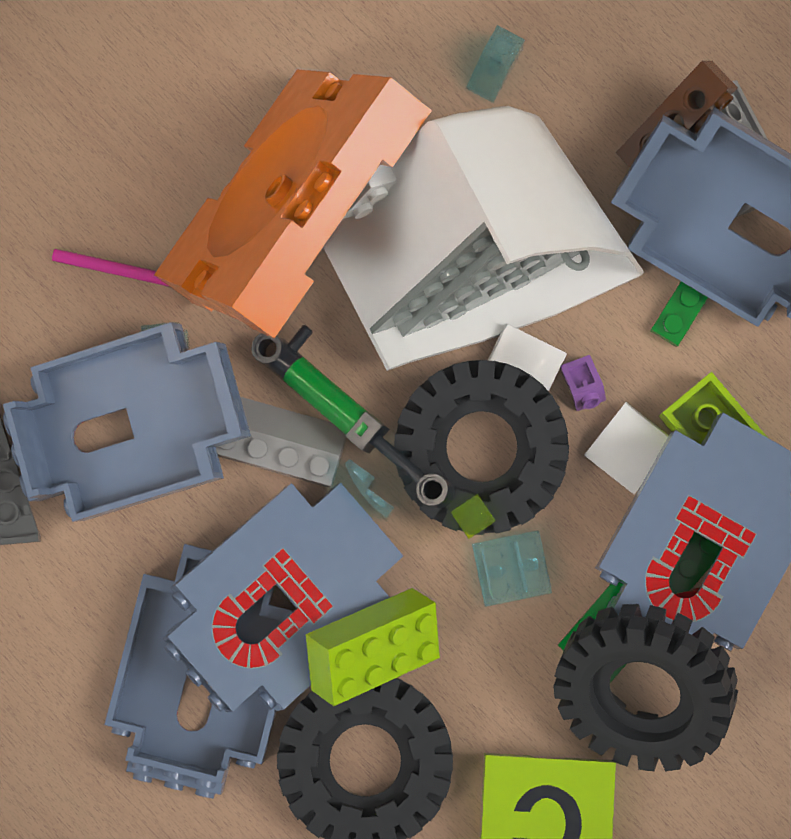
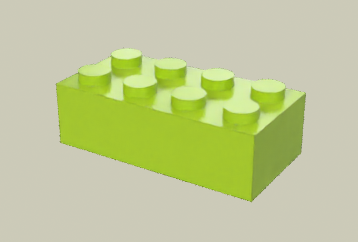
M712 371L658 416L671 432L676 430L699 444H702L715 418L721 413L727 414L767 437Z
M411 588L307 633L306 643L311 690L332 706H336L439 659L436 602Z

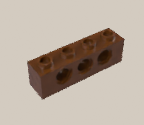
M702 60L617 150V155L631 167L663 115L674 121L675 117L679 114L683 118V127L693 133H698L713 107L719 111L726 108L734 99L732 94L738 87L713 61ZM700 91L705 95V104L702 108H699L695 102L696 95Z

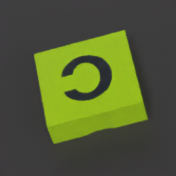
M484 753L483 811L480 839H612L616 762L600 759L536 758L530 755Z

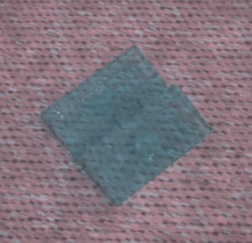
M348 459L345 465L356 489L368 505L387 521L394 512V507L371 491V488L376 483L375 477Z
M539 530L472 544L485 607L552 593Z

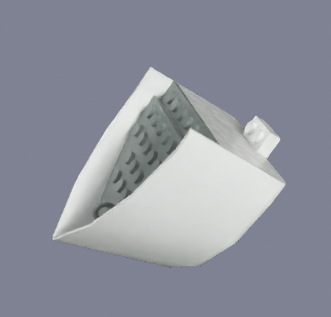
M510 106L457 113L428 121L415 134L393 167L380 165L323 247L387 371L410 362L500 336L505 324L519 329L550 318L625 284L644 273L541 118L535 114Z

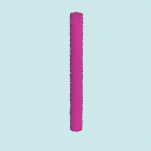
M54 249L52 261L168 286L154 276L156 273L154 270Z

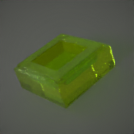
M478 494L451 511V514L468 539L496 521Z

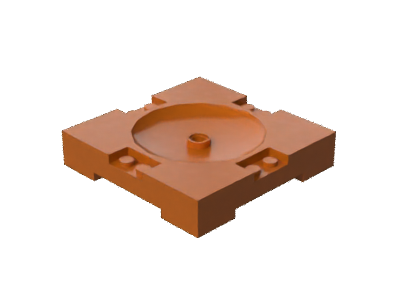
M297 69L245 143L244 147L251 151V153L241 163L230 183L222 190L218 200L206 199L154 276L191 303L211 312L214 309L240 320L253 330L275 339L314 282L305 275L310 265L380 165L389 167L395 165L432 110L391 77L353 74L349 81L339 80L330 72Z

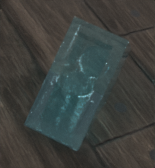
M497 25L477 62L466 89L494 103L523 51L525 39Z

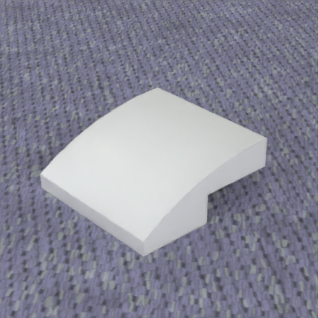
M505 324L488 360L507 363L520 368L532 375L549 391L567 353L515 327Z
M625 402L584 456L631 493L635 494L642 485L669 435Z

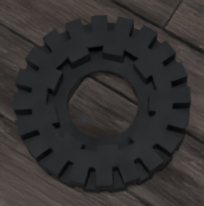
M474 360L457 363L441 369L430 376L409 397V401L403 408L397 422L398 427L395 434L394 447L426 475L428 473L438 474L450 480L454 486L455 494L452 502L447 507L440 509L427 506L417 497V483L397 467L398 475L403 481L405 491L411 500H414L420 507V510L430 519H435L442 523V526L454 531L460 530L475 535L494 532L498 534L510 531L511 528L520 524L522 526L533 519L539 511L545 509L550 503L558 487L561 486L566 473V465L569 459V442L565 419L560 407L542 383L520 368L507 363ZM490 412L503 418L514 431L517 441L515 460L509 470L497 479L486 482L469 480L460 475L450 463L447 454L448 435L454 424L470 413ZM435 483L430 487L429 495L432 500L440 497L442 486L440 483Z
M623 604L619 615L611 606L598 611L595 620L588 616L579 624L576 632H572L557 665L554 675L556 680L553 685L555 699H561L557 708L563 720L573 719L570 730L579 740L593 734L588 748L602 756L610 747L615 748L612 762L626 767L629 764L631 755L637 756L638 770L653 772L659 759L665 772L680 770L683 760L690 767L703 761L705 753L711 755L720 746L722 738H725L737 702L738 690L735 688L738 679L735 667L728 668L729 655L723 646L711 649L715 637L704 627H701L691 635L689 630L693 620L680 613H677L673 622L669 624L665 622L666 608L650 605L646 617H642L639 604ZM643 662L655 665L666 671L677 683L680 690L679 705L673 712L663 717L643 711H637L635 715L625 709L626 704L611 692V675L617 668L627 663Z
M395 678L336 706H332L315 692L311 691L298 703L290 714L279 740L277 769L279 770L280 779L278 781L282 794L286 797L289 803L288 807L297 820L300 819L307 826L306 829L318 838L411 839L422 831L423 827L429 821H432L441 809L440 806L444 798H446L451 784L453 753L447 727L440 713H438L427 697L401 679ZM358 725H373L388 732L397 743L401 756L400 770L395 781L383 792L372 796H359L343 789L335 780L330 767V754L335 741L343 732Z

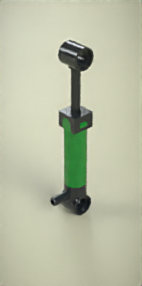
M302 325L289 343L279 336H276L274 339L263 333L255 337L251 350L256 360L263 363L327 418L360 450L370 454L376 448L417 483L416 493L422 503L441 509L447 507L452 502L455 490L450 480L438 474L428 473L426 475L383 438L390 430L386 425L366 411L298 352L313 333L308 326ZM275 342L277 347L275 354L267 357V347ZM440 483L442 493L440 497L432 500L429 495V489L433 484Z

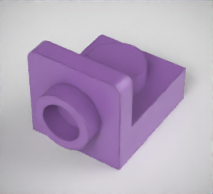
M590 355L561 365V372L573 397L576 411L594 408L606 400L603 383Z

